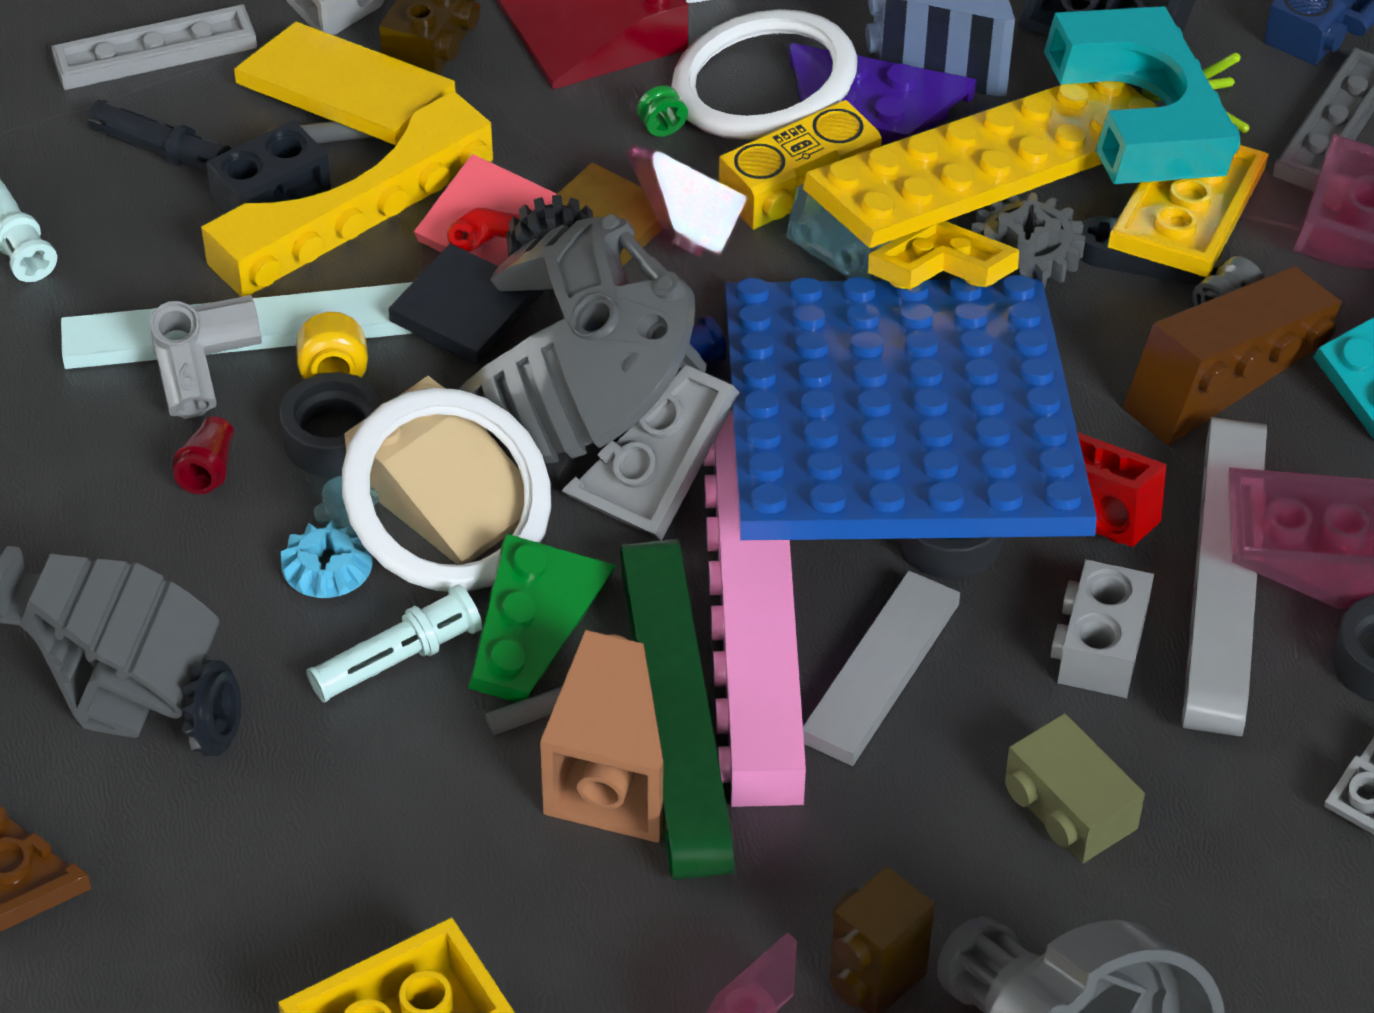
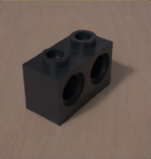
M295 120L206 161L211 199L225 214L244 203H274L296 200L331 190L328 153Z

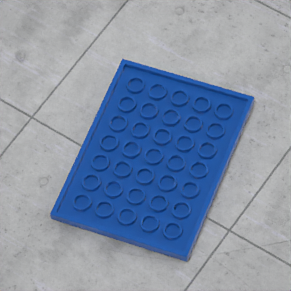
M1014 275L1006 279H1000L985 288L970 285L963 278L955 277L952 280H926L911 290L894 287L889 281H872L864 277H854L846 281H818L813 278H798L792 282H766L757 278H748L740 282H725L730 384L734 385L740 392L732 407L740 541L1095 536L1097 515L1043 283L1039 280L1022 275Z

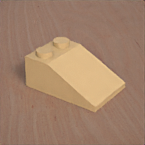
M427 376L402 394L427 388H445ZM440 414L415 418L393 431L384 440L374 457L370 472V495L457 565L474 561L504 539L506 534L512 533L520 522L524 507V483L520 470L490 433L474 421L455 415ZM362 422L344 433L346 452L351 439Z

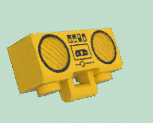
M844 100L719 156V195L753 230L774 220H779L795 211L796 205L799 203L806 210L811 211L821 205L803 190L806 172L881 147L882 137L878 130L847 100Z

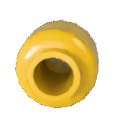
M327 311L316 314L304 322L297 334L296 341L297 365L301 376L305 380L317 374L341 372L357 375L362 378L367 369V343L362 327L354 318L341 312Z

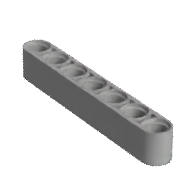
M1216 417L1210 418L1203 469L1182 729L1242 737L1244 732L1249 698L1267 424Z

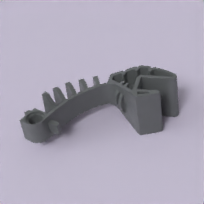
M7 546L0 556V623L20 625L34 639L73 716L84 729L137 738L150 709L174 719L182 716L183 711L180 708L185 702L183 687L190 683L189 674L192 668L201 665L205 660L220 624L219 618L207 606L172 581L166 582L163 575L140 563L130 565L127 561L98 558L94 561H89L87 557L50 554L41 574L25 572L20 547Z

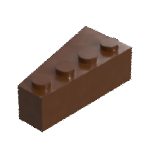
M1294 266L1153 323L1122 409L1167 446H1170L1208 421L1211 417L1228 408L1314 350L1325 345L1335 332L1336 325L1334 320L1342 301Z

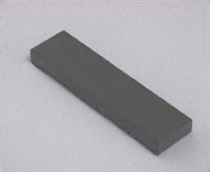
M1353 47L1275 162L1273 177L1315 193H1321L1374 112V54Z

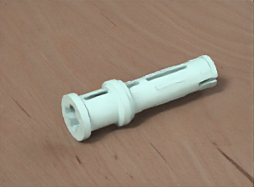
M0 179V251L9 256L11 271L18 280L24 282L41 280L55 268L57 262L56 251L49 242L41 239V230L37 221L32 216L20 211L16 201Z
M457 584L448 589V596L422 609L413 606L406 610V614L402 616L401 623L366 641L360 642L315 667L306 669L309 682L318 698L322 702H326L331 697L417 653L421 656L427 655L430 657L439 652L440 644L466 631L474 634L482 630L481 618L468 592L461 585Z

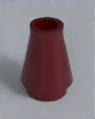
M217 416L206 418L201 427L174 454L172 459L173 475L177 484L184 490L193 494H207L225 481L230 442L234 435L233 427L227 420Z

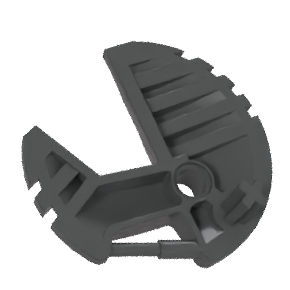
M613 214L606 217L578 220L570 228L566 224L550 230L542 239L538 236L526 243L497 267L490 280L499 291L554 290L565 318L529 336L514 348L486 364L457 389L484 397L508 411L529 432L545 463L559 462L557 454L567 453L573 459L587 454L585 446L594 443L600 448L613 441L637 423L656 404L675 375L685 365L702 372L706 370L707 364L690 344L695 318V296L693 290L674 272L667 271L655 257H651L633 238L635 235L634 227L626 219L616 217ZM624 248L637 261L641 271L649 280L628 284L620 260V255ZM487 430L498 445L505 448L507 455L515 461L509 449L491 431Z

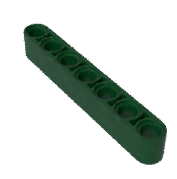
M673 539L620 545L622 580L632 641L644 644L663 757V835L671 880L734 874L732 835L679 540Z

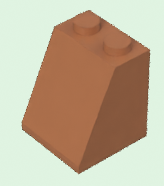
M585 630L540 741L543 815L660 843L663 835V757L644 644L630 641L619 635H605Z

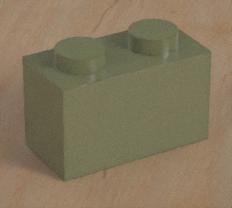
M1066 713L1009 747L1004 781L1009 794L1017 804L1022 807H1028L1045 825L1051 839L1062 848L1067 847L1082 864L1138 829L1145 792Z

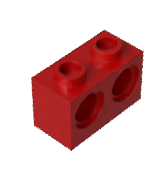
M1077 432L1097 515L1095 533L1105 536L1112 542L1133 547L1161 522L1166 464Z

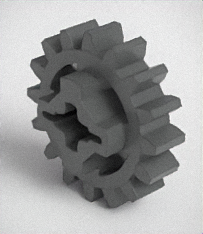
M1030 193L1028 199L1020 201L1018 196L1015 195L1009 197L1007 204L999 201L990 204L989 211L979 209L976 223H972L971 231L1019 249L1018 269L1001 279L1022 275L1039 280L1043 283L1044 288H1046L1047 278L1051 277L1059 283L1064 282L1066 270L1076 272L1078 270L1079 258H1083L1085 236L1080 235L1083 231V222L1072 221L1074 210L1070 207L1060 211L1057 210V199L1053 197L1045 203L1038 202L1036 193Z

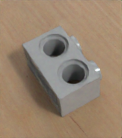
M1085 559L1080 582L1069 580L1065 593L1062 614L1071 616L1069 626L1058 623L1052 645L1051 658L1061 660L1058 677L1059 684L1127 698L1147 615L1154 574Z

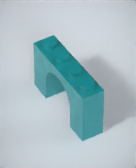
M1165 6L1059 12L1054 14L1043 53L1060 84L1105 81L1124 82L1150 91L1167 105L1155 108L1110 110L1107 112L1096 152L1113 184L1227 176L1233 156L1240 147L1239 130L1226 113L1218 93L1211 87L1202 71L1199 60L1192 54L1183 38L1181 29L1176 26Z

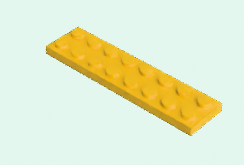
M1105 81L1062 84L806 172L803 190L867 247L872 248L1100 165L1102 162L1096 152V147L1107 112L1110 110L1155 108L1158 106L1124 82Z

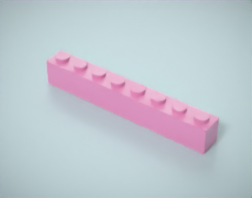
M730 410L703 462V466H714V474L705 475L704 491L705 508H716V517H707V551H718L719 560L709 561V595H720L721 605L711 606L712 641L723 640V651H713L714 687H725L726 698L715 699L716 734L728 735V746H718L722 783H730L731 807L804 805L806 764L790 540L740 541L732 410Z

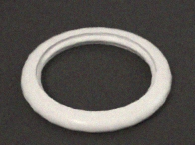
M777 9L757 11L732 18L711 28L698 37L685 50L678 61L673 73L672 88L676 90L688 109L687 120L697 128L722 138L756 140L841 102L848 94L855 79L858 57L853 42L838 25L822 16L798 10ZM765 34H798L815 39L825 45L830 51L833 66L829 79L813 95L787 109L761 115H734L714 110L705 105L698 97L696 78L700 69L711 57L741 40Z
M427 388L411 391L381 404L361 423L348 445L342 467L343 501L349 522L363 546L384 568L415 585L435 591L447 592L449 588L457 584L461 585L467 592L491 587L501 548L480 561L462 565L438 564L417 557L401 547L386 532L377 517L370 495V472L374 457L384 440L399 426L415 418L440 414L455 415L474 421L491 431L509 449L518 464L524 483V507L520 522L513 536L540 543L546 533L551 512V482L543 456L529 432L508 411L490 400L457 389Z

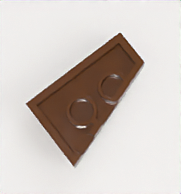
M0 806L1 932L92 889L89 875L74 863L69 866L51 851L49 843L35 832L30 835L8 818L6 810Z

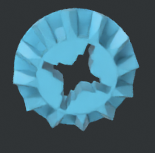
M332 519L325 528L317 529L308 523L302 535L290 534L288 547L286 550L281 551L282 573L287 583L298 592L316 598L337 597L355 590L367 579L373 565L372 554L363 546L353 527L338 528ZM332 549L334 555L331 556L329 563H326L325 570H322L319 557L323 555L324 550Z

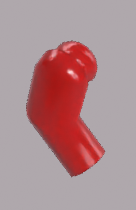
M475 208L450 225L447 231V239L449 244L451 243L470 252L495 237L506 238L507 231H510L509 223L512 217L520 219V216L516 213L489 208Z

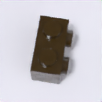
M397 0L379 25L381 53L439 75L447 61H453L456 57L460 42L466 33L475 29L480 16V4L475 2V0Z
M885 866L862 888L853 887L845 892L836 903L832 913L834 923L830 946L829 982L832 984L836 994L846 1004L852 1007L859 1006L866 1013H884L927 974L935 903L888 866Z

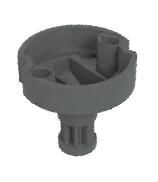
M980 916L966 921L952 932L944 943L937 961V977L942 988L963 1004L975 1005L984 1013H1225L1218 986L1201 964L1153 930L1131 921L1106 920L1075 928L1050 942L1044 954H1036L1023 947L1016 933L994 917Z

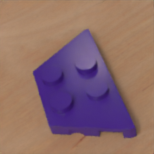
M791 43L789 47L790 68L795 70L797 91L801 102L817 92L829 79L832 73L833 60L829 50ZM857 55L856 76L848 94L842 101L847 100L880 133L882 137L881 145H887L939 126L948 119L949 108L960 100L968 103L974 98L976 79Z

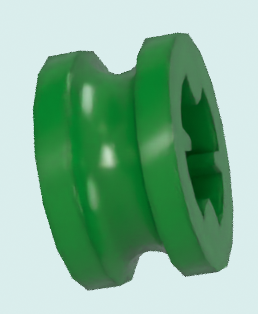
M658 86L642 96L637 105V114L645 123L650 134L656 137H665L678 131L684 125L688 117V109L674 88Z

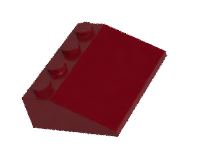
M495 0L553 90L682 52L688 48V3L686 0Z

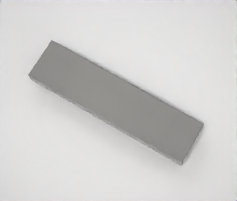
M243 4L51 46L63 89L68 90L257 48L256 34Z
M908 571L804 724V745L853 766L959 606L960 592Z

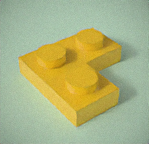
M944 221L894 239L869 253L868 273L887 280L894 287L911 290L942 271L963 278L970 285L986 288L1018 269L1019 249Z

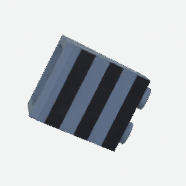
M868 0L870 14L874 15V23L866 24V46L868 53H876L877 60L975 78V93L992 96L1007 95L1015 23L1009 0Z

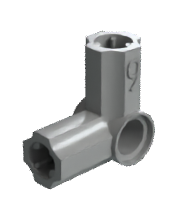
M252 295L192 307L181 301H169L161 304L154 310L150 318L153 352L157 358L170 416H180L187 419L202 416L208 410L216 407L217 402L206 359L207 354L262 344L258 315ZM174 330L188 333V335L179 340H171L164 337L168 332Z

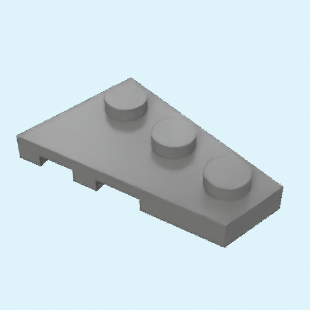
M685 365L673 378L656 404L616 443L614 441L609 442L597 454L600 459L580 479L575 477L562 492L571 499L662 541L732 409L733 402L736 401L740 392L734 385Z

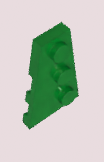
M506 534L501 545L468 689L513 702L529 698L558 656L562 646L587 613L600 590L602 591L612 576L616 565Z

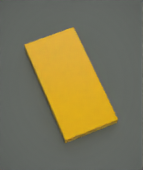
M294 22L234 68L235 80L239 85L394 145H397L407 130L413 112L455 91L454 80L299 22Z
M1240 145L1238 152L1233 156L1227 176L1139 182L1110 232L1108 248L1200 276L1209 277L1225 243H1227L1265 170L1268 153Z

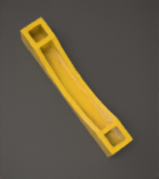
M455 91L448 93L413 112L407 130L395 148L376 166L356 179L330 191L302 199L274 203H244L202 226L207 265L241 297L249 296L271 285L276 280L316 260L319 256L346 241L356 238L373 226L399 214L402 210L429 195L439 192L451 183L472 154L491 162L493 160L491 122Z

